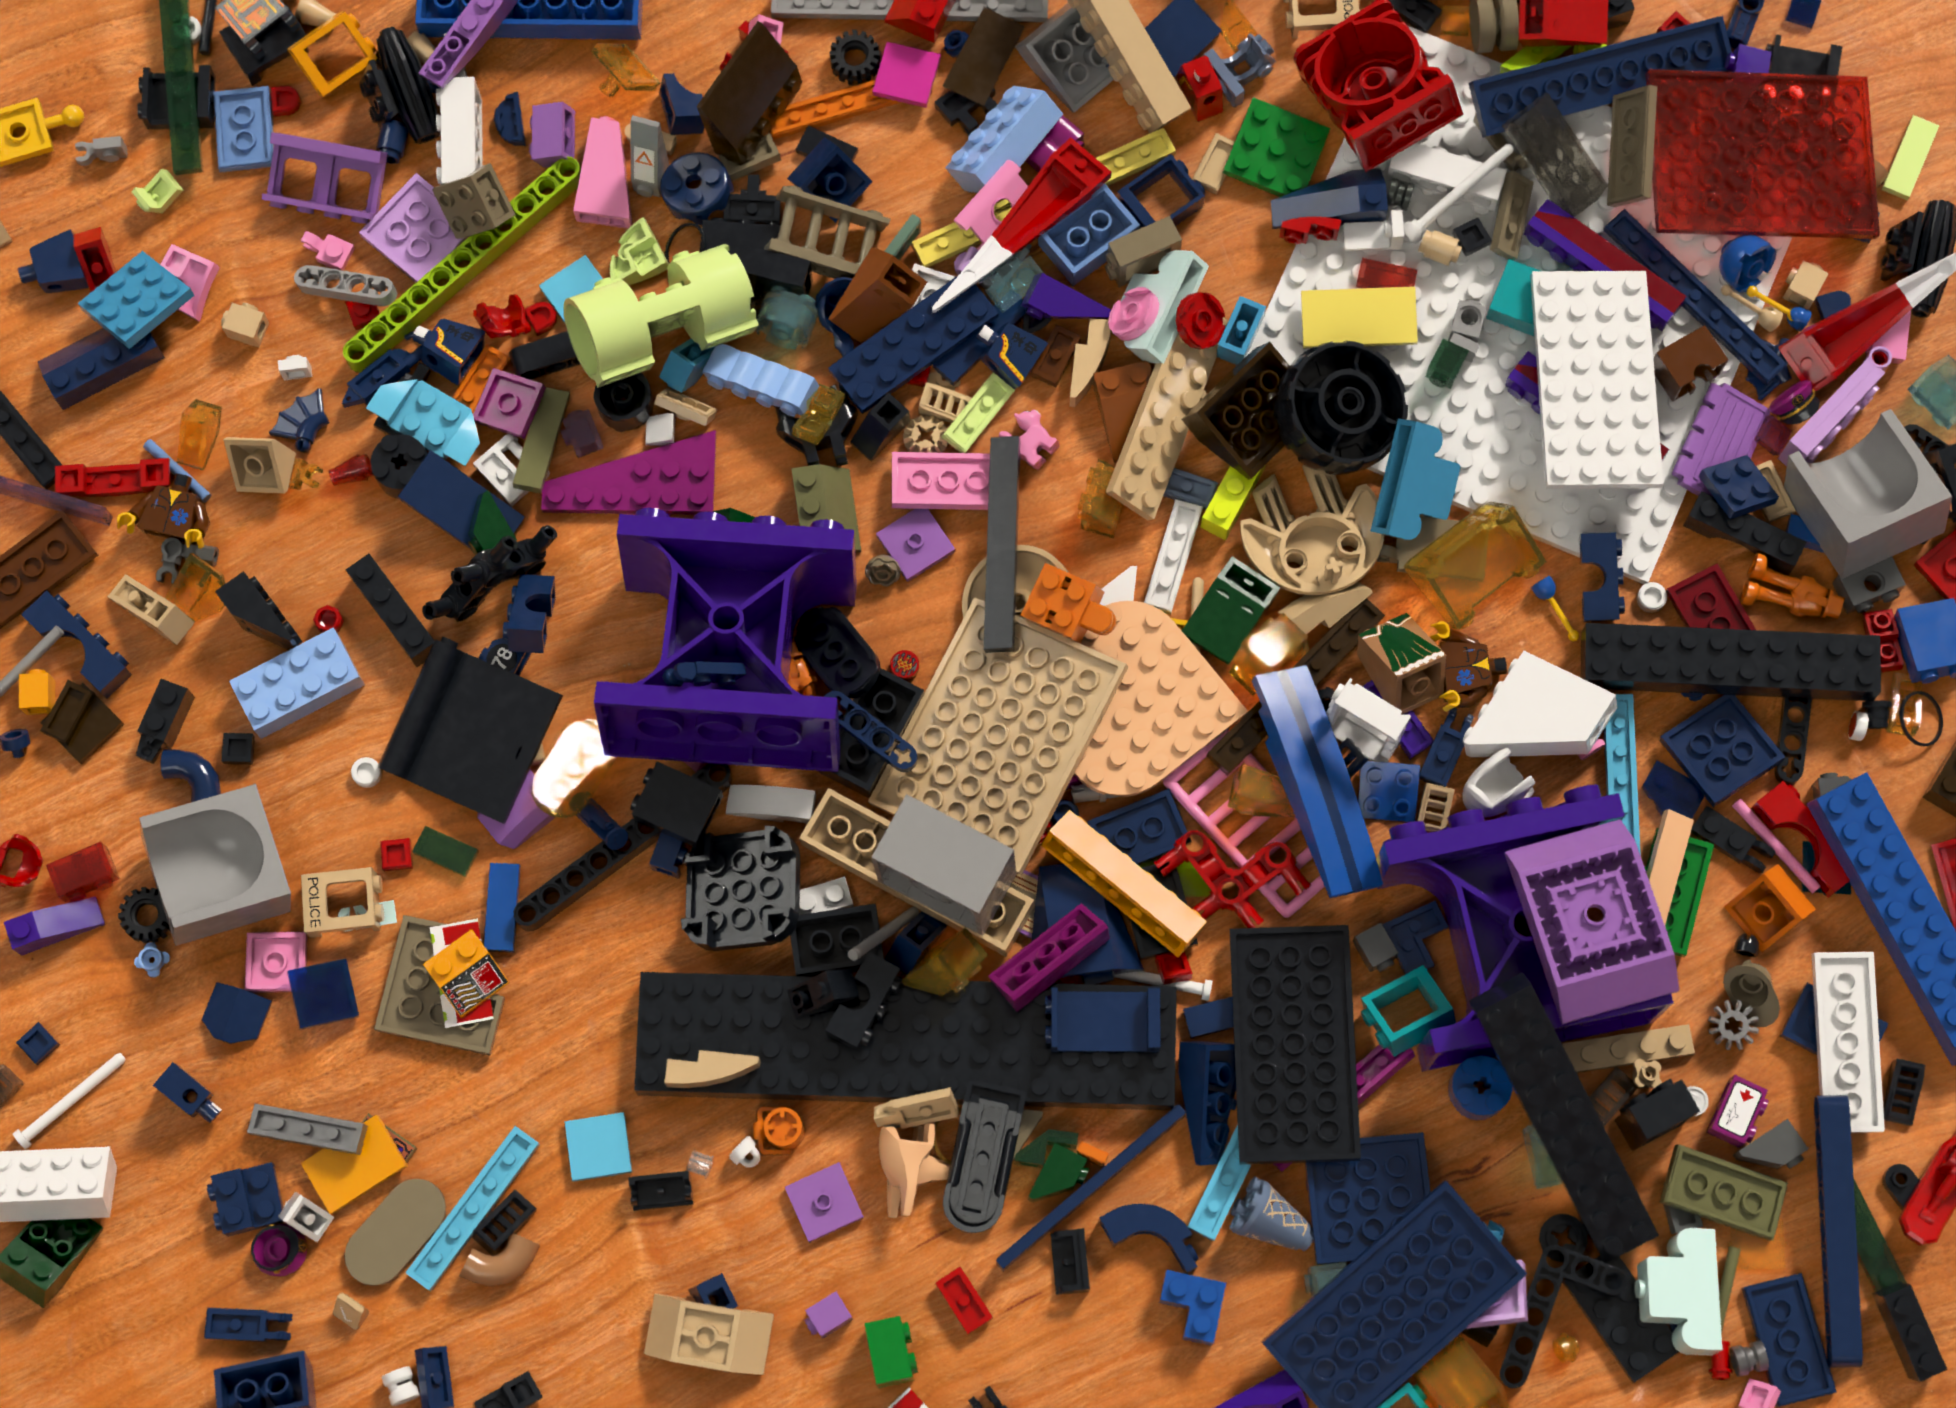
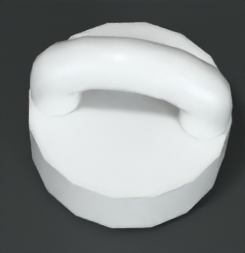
M746 1136L730 1153L729 1159L736 1165L740 1162L745 1167L756 1166L761 1159L760 1152L754 1147L757 1143L750 1136ZM749 1152L753 1155L752 1160H748L745 1157Z

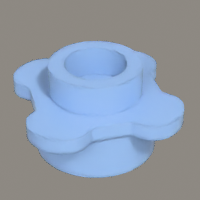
M147 943L139 953V956L135 958L134 964L137 968L146 970L148 975L154 978L159 976L162 966L170 961V955L157 949L156 944ZM152 957L155 958V961L153 963L150 962V958Z

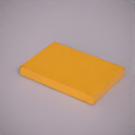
M374 1115L364 1122L368 1128L360 1155L323 1148L301 1163L329 1214H335L408 1167L379 1115Z

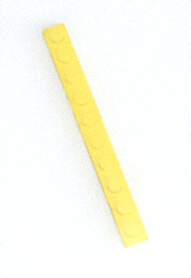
M1163 127L1096 159L1112 172L1111 178L1105 183L1109 186L1157 164L1170 154L1175 156L1176 150ZM1005 199L995 204L993 211L997 220L1003 221L1011 210L1010 202ZM954 222L912 241V247L921 265L929 268L968 250L970 246L975 247L982 242L970 228L967 231L962 230Z

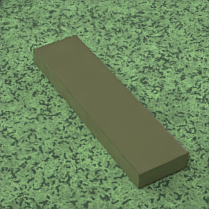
M546 387L526 437L513 480V488L542 493L569 403L570 392Z

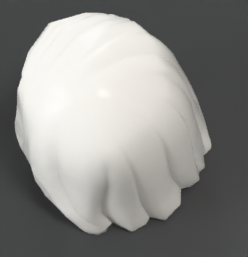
M1509 748L1502 749L1486 759L1465 783L1462 799L1468 810L1482 809L1484 817H1492L1506 812L1505 806L1507 804L1529 798L1534 794L1532 786L1535 785V780L1531 775L1523 780L1524 777L1516 770V766L1510 763L1509 756L1512 755V752Z

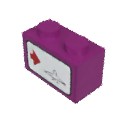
M1733 1075L1727 1082L1706 1133L1738 1148L1746 1142L1751 1143L1757 1127L1753 1125L1757 1115H1763L1769 1102L1768 1099H1765L1768 1090L1737 1075Z

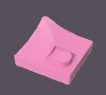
M171 244L160 265L190 287L195 295L181 306L178 311L200 321L207 295L220 267L214 262Z

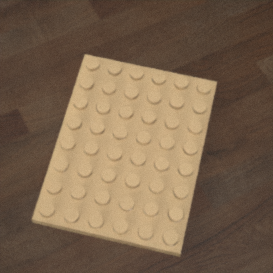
M974 597L901 737L912 745L917 752L918 759L915 768L909 772H900L887 764L868 803L889 814L895 815L907 794L1014 849L1016 873L1022 875L1129 667L1119 660L1015 615L1014 652L985 653V601ZM895 749L894 753L899 756L898 763L902 764L904 761L911 762L909 752L901 754Z

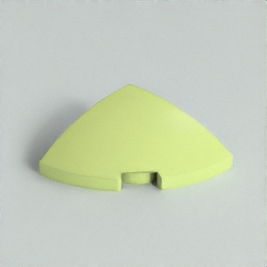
M642 217L631 225L619 240L621 247L618 250V257L616 258L615 255H612L610 262L611 281L620 278L628 285H631L667 270L668 261L645 218Z

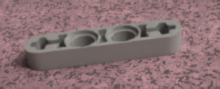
M305 265L299 268L294 275L295 283L301 292L305 294L376 306L390 305L397 298L395 286L386 277L313 265ZM331 280H340L337 286L327 288V284ZM364 283L362 290L351 292L356 284Z

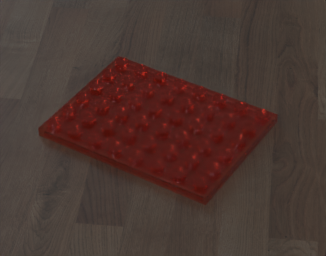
M1649 69L1647 71L1646 86H1657L1652 175L1656 233L1877 239L1880 236L1868 78L1866 76Z

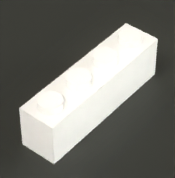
M1418 141L1392 157L1386 179H1399L1400 183H1413L1416 188L1446 196L1483 163L1475 161L1469 155H1455L1447 152L1442 147H1429L1420 144ZM1498 165L1463 195L1459 201L1494 211L1507 170L1502 169Z

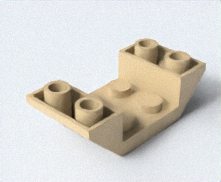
M655 1293L644 1354L670 1362L721 1371L764 1375L774 1314L749 1309L738 1310L687 1301L685 1298Z

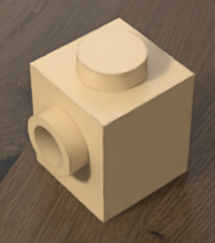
M1803 260L1799 269L1793 267L1785 282L1790 285L1783 299L1809 310L1829 273L1825 272L1820 265Z
M232 303L229 311L226 310L221 320L222 329L228 338L258 348L269 325L264 312L258 311L257 307L248 303H242V305Z

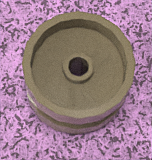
M1470 0V32L1475 53L1492 52L1495 42L1500 51L1517 50L1519 42L1517 0Z

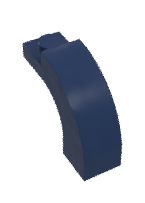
M1130 1204L1116 1208L1099 1218V1223L1113 1247L1136 1235H1153L1163 1240L1169 1246L1185 1274H1189L1197 1269L1198 1266L1195 1262L1199 1258L1191 1244L1187 1246L1184 1244V1241L1192 1237V1232L1180 1218L1170 1211L1150 1204Z

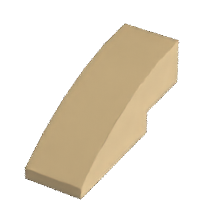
M1090 318L1087 345H1075L1069 407H1076L1093 385V373L1100 372L1103 366L1112 331L1109 329L1108 320Z
M1356 582L1354 585L1335 593L1304 595L1291 602L1278 613L1288 630L1303 637L1320 623L1328 628L1332 627L1373 592L1371 588Z
M699 1050L698 1062L667 1059L664 1083L667 1087L672 1088L704 1087L724 1083L760 1068L761 1060L759 1056Z

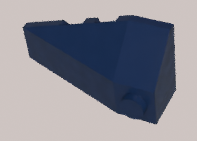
M1364 169L1351 170L1276 198L1270 202L1272 229H1281L1283 221L1300 217L1340 219V225H1343L1344 223L1385 221L1388 213L1386 183L1381 169H1371L1368 172H1365Z
M1180 1042L1178 1073L1195 1164L1216 1165L1224 1153L1230 1131L1227 1125L1230 1110H1235L1237 1100L1234 1099L1236 1092L1234 1043Z

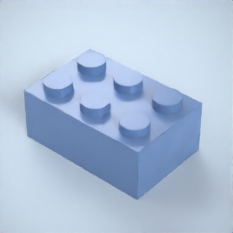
M1104 184L1092 195L1090 200L1039 236L1038 245L1070 284L1074 286L1107 262L1105 254L1108 253L1109 242L1140 229V224L1108 186Z

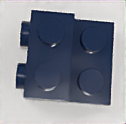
M273 1162L243 1170L239 1168L211 1176L212 1183L207 1184L208 1195L211 1202L216 1201L218 1212L213 1214V1219L217 1231L222 1230L223 1235L229 1237L284 1222L278 1217L284 1207Z

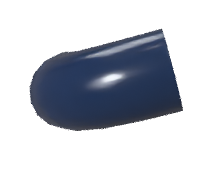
M163 750L161 755L162 777L164 779L179 778L187 781L192 791L191 802L221 794L218 774L209 761L194 752Z

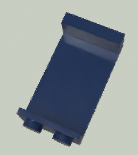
M1052 987L1051 996H1045V1014H1051V1025H1045V1044H1051V1052L1160 1051V988H1148L1147 992H1060L1058 987Z

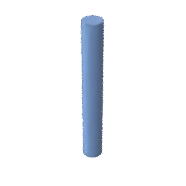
M152 439L145 442L143 448L155 459H170V472L174 476L175 474H183L192 478L189 490L197 495L203 503L210 499L211 494Z

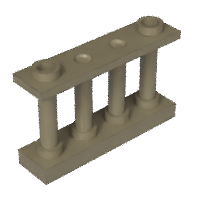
M783 186L776 196V200L786 203L778 238H771L765 245L764 250L809 260L812 272L834 279L841 277L853 279L871 247H873L876 231L882 232L889 225L890 218L883 217V214L878 211H864L803 192L797 186ZM797 206L812 211L805 246L802 247L793 245L789 241ZM823 214L839 219L832 253L829 255L820 253L816 249ZM850 223L866 227L859 260L856 263L846 261L842 257Z

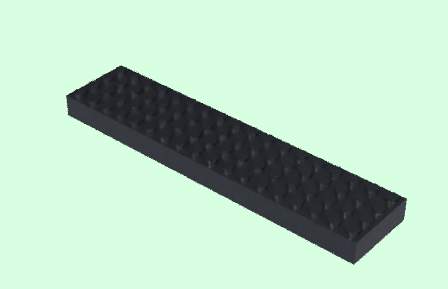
M640 972L634 1091L638 1096L887 1103L899 1098L951 1088L957 1104L963 1105L967 1083L970 1080H978L1024 1091L1026 1093L1025 1106L1171 1110L1175 1106L1177 987L1053 983L1016 1012L996 986L989 981L903 979L895 995L890 993L885 1003L889 1006L881 1021L876 1019L871 1027L874 1034L867 1047L862 1045L857 1052L826 1035L825 1029L838 1007L795 1019L787 990L812 977ZM857 983L859 997L843 1004V1006L852 1010L863 1008L870 998L868 990ZM1052 987H1058L1060 992H1147L1148 988H1160V1051L1051 1052V1044H1045V1025H1051V1014H1045V996H1051ZM699 1050L759 1056L761 1060L760 1068L724 1083L693 1088L667 1087L664 1083L667 1059L698 1062Z

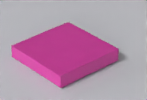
M887 42L874 84L873 96L927 108L941 54Z

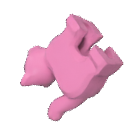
M1037 410L1023 411L1020 414L1015 413L1014 416L1019 427L1026 431L1019 437L1021 440L1020 459L1038 470L1046 462V459L1038 455L1039 451L1045 449L1052 455L1059 448V441L1055 437L1052 438L1046 429L1041 426V415ZM1007 431L999 433V437L1012 436Z

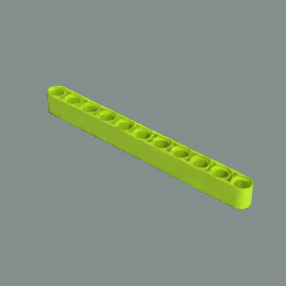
M567 156L568 159L557 160L510 201L515 212L514 216L496 228L469 236L352 337L343 348V356L350 369L360 373L387 351L392 350L404 339L406 334L415 330L578 188L581 173L577 160ZM568 170L575 171L570 177L562 176ZM547 188L554 189L549 195L541 194ZM526 206L533 207L529 213L521 212ZM503 225H512L510 230L500 231ZM482 243H491V246L489 248L484 250L479 249V246ZM465 260L470 261V264L467 267H458V264L460 262ZM449 279L446 285L437 286L439 280ZM420 297L428 298L424 304H416L417 299ZM400 315L407 316L401 323L394 322L396 317ZM377 334H386L381 341H373ZM364 352L362 358L358 360L352 359L355 353Z

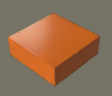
M1081 1141L1077 1150V1154L1100 1167L1105 1166L1109 1153Z

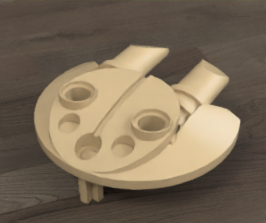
M1303 465L1302 468L1318 508L1310 516L1304 515L1295 520L1294 516L1290 515L1277 478L1273 474L1258 485L1252 493L1263 524L1251 518L1240 522L1242 544L1247 557L1256 570L1282 589L1303 595L1335 593L1361 580L1376 563L1382 550L1385 536L1370 531L1378 502L1371 488L1367 484L1357 486L1348 501L1343 496L1336 475L1327 474L1325 470L1321 469L1313 470ZM1351 546L1355 551L1346 552L1342 547ZM1296 562L1301 567L1294 569L1289 567L1288 563Z

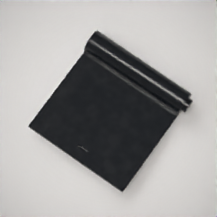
M442 637L441 641L435 639L377 767L505 824L563 695L458 650L459 643L446 637Z

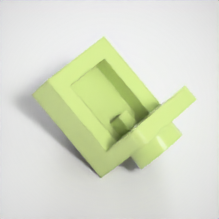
M161 169L145 188L135 187L132 193L137 198L136 202L141 209L146 212L163 214L184 190L168 170Z

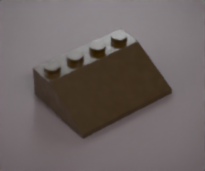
M757 21L696 106L715 154H720L739 165L745 164L747 158L754 155L759 141L763 136L768 135L772 124L779 115L783 114L787 103L800 90L802 84L797 65L764 24Z
M1271 342L1253 349L1181 419L1199 442L1248 480L1252 479L1285 446L1279 436L1280 430L1277 420H1274L1273 402L1277 398L1279 389L1276 387L1290 365Z

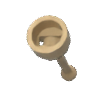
M1730 285L1722 286L1721 293L1725 296L1730 295L1759 315V324L1767 331L1772 332L1782 321L1783 313L1773 307L1760 309L1734 292Z

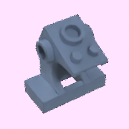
M1249 33L1248 38L1244 39L1237 46L1239 51L1229 58L1220 59L1213 48L1203 54V56H1208L1222 86L1223 94L1234 108L1243 103L1245 90L1242 87L1257 77L1263 78L1273 70L1272 65L1276 63L1275 59L1271 56L1275 51L1260 34L1254 36ZM1245 60L1251 69L1238 76L1233 68Z

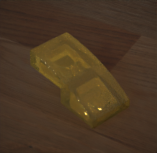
M819 384L818 389L807 400V411L800 416L792 427V435L818 445L835 419L844 401L845 393Z

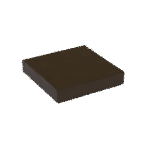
M84 683L81 684V686L89 689ZM95 695L68 745L63 742L60 743L82 764L117 732L124 723ZM47 717L40 722L42 725L45 723Z

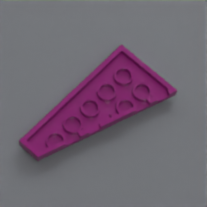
M716 430L545 481L542 490L541 510L543 513L635 514L636 511L642 508H657L665 511L667 514L696 515L700 512L714 511Z

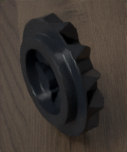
M1558 1214L1550 1217L1540 1230L1539 1242L1543 1252L1549 1246L1558 1245L1559 1240L1551 1233L1561 1234L1568 1227L1567 1238L1575 1245L1565 1243L1562 1247L1583 1254L1587 1247L1588 1235L1582 1222L1568 1214ZM1552 1251L1548 1254L1552 1261L1564 1263V1256L1561 1252Z

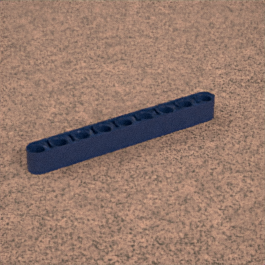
M1816 1095L1814 1099L1827 1361L1830 1368L1862 1367L1863 1350L1849 1099L1847 1095Z

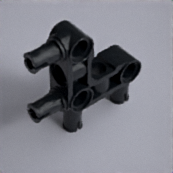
M549 525L542 526L533 538L519 542L511 536L502 537L494 548L481 551L470 560L468 565L457 567L451 572L453 583L441 595L440 599L425 603L426 605L422 608L424 617L432 620L446 616L461 622L477 611L478 607L484 602L485 597L498 584L512 579H519L520 574H536L546 565L544 559L546 549L557 538L556 530Z

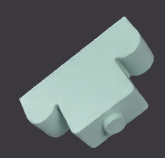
M1170 251L1159 263V274H1134L1124 292L1125 294L1134 288L1146 287L1158 297L1159 311L1154 323L1138 338L1130 341L1124 340L1125 346L1142 361L1164 364L1178 334L1176 325L1177 308L1181 300L1188 294L1197 293L1209 268V265L1193 251Z
M1687 1228L1669 1239L1667 1243L1669 1257L1649 1256L1638 1263V1280H1636L1634 1288L1635 1296L1639 1298V1313L1642 1322L1677 1325V1328L1672 1333V1343L1677 1351L1686 1355L1712 1356L1722 1351L1715 1229Z

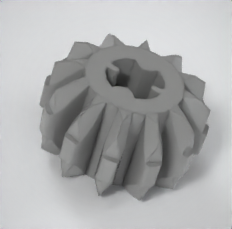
M1729 1000L1724 1001L1727 1010L1725 1013L1718 1006L1714 1008V1011L1721 1016L1720 1019L1713 1016L1709 1017V1022L1718 1024V1027L1709 1029V1034L1720 1031L1721 1035L1715 1039L1716 1044H1720L1726 1038L1728 1040L1725 1048L1730 1050L1732 1040H1736L1738 1050H1742V1038L1749 1044L1754 1042L1747 1035V1032L1759 1033L1758 1028L1749 1026V1023H1755L1759 1021L1758 1016L1747 1018L1746 1016L1753 1008L1748 1006L1741 1012V1000H1737L1735 1010H1731V1004ZM1734 1017L1736 1021H1742L1743 1026L1738 1027L1739 1032L1733 1033L1732 1029L1726 1030L1725 1022L1729 1023L1728 1018Z

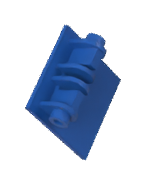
M1367 761L1359 769L1358 803L1363 818L1414 822L1420 765Z

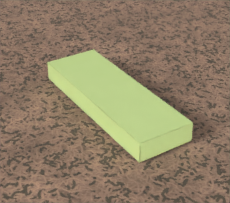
M1915 115L1912 116L1881 190L1908 201L1940 125Z
M993 372L941 437L960 453H966L1015 390Z

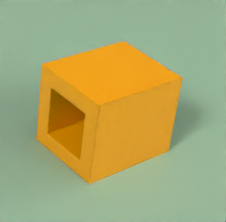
M41 669L29 670L28 674H19V709L26 715L49 714L55 704V679L49 673H46L45 670Z

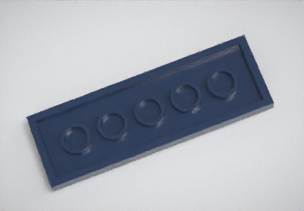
M956 276L828 367L829 373L862 414L878 404L888 392L892 394L976 334L983 324L988 325L999 317V312L976 284L936 313H932L933 305L958 277Z

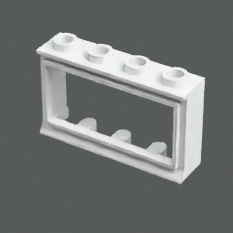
M1351 678L1345 686L1340 683L1331 697L1332 700L1326 712L1335 738L1341 742L1346 738H1350L1355 743L1354 745L1359 747L1362 754L1366 755L1368 759L1388 762L1402 739L1411 715H1401L1402 711L1359 684H1351L1353 680Z

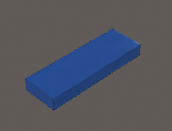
M490 863L484 946L489 952L514 953L516 935L514 908L518 904L520 864Z

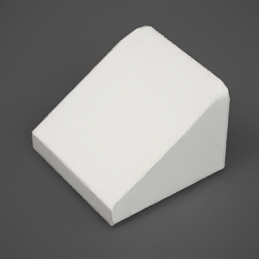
M674 413L649 416L646 421L645 444L664 446L674 443Z

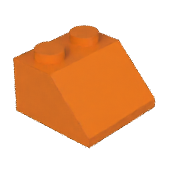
M1776 864L1724 906L1749 938L1751 935L1757 938L1761 952L1768 949L1816 910L1779 864Z

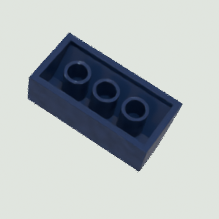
M102 328L38 361V365L54 399L65 410L165 357L151 332L129 349Z

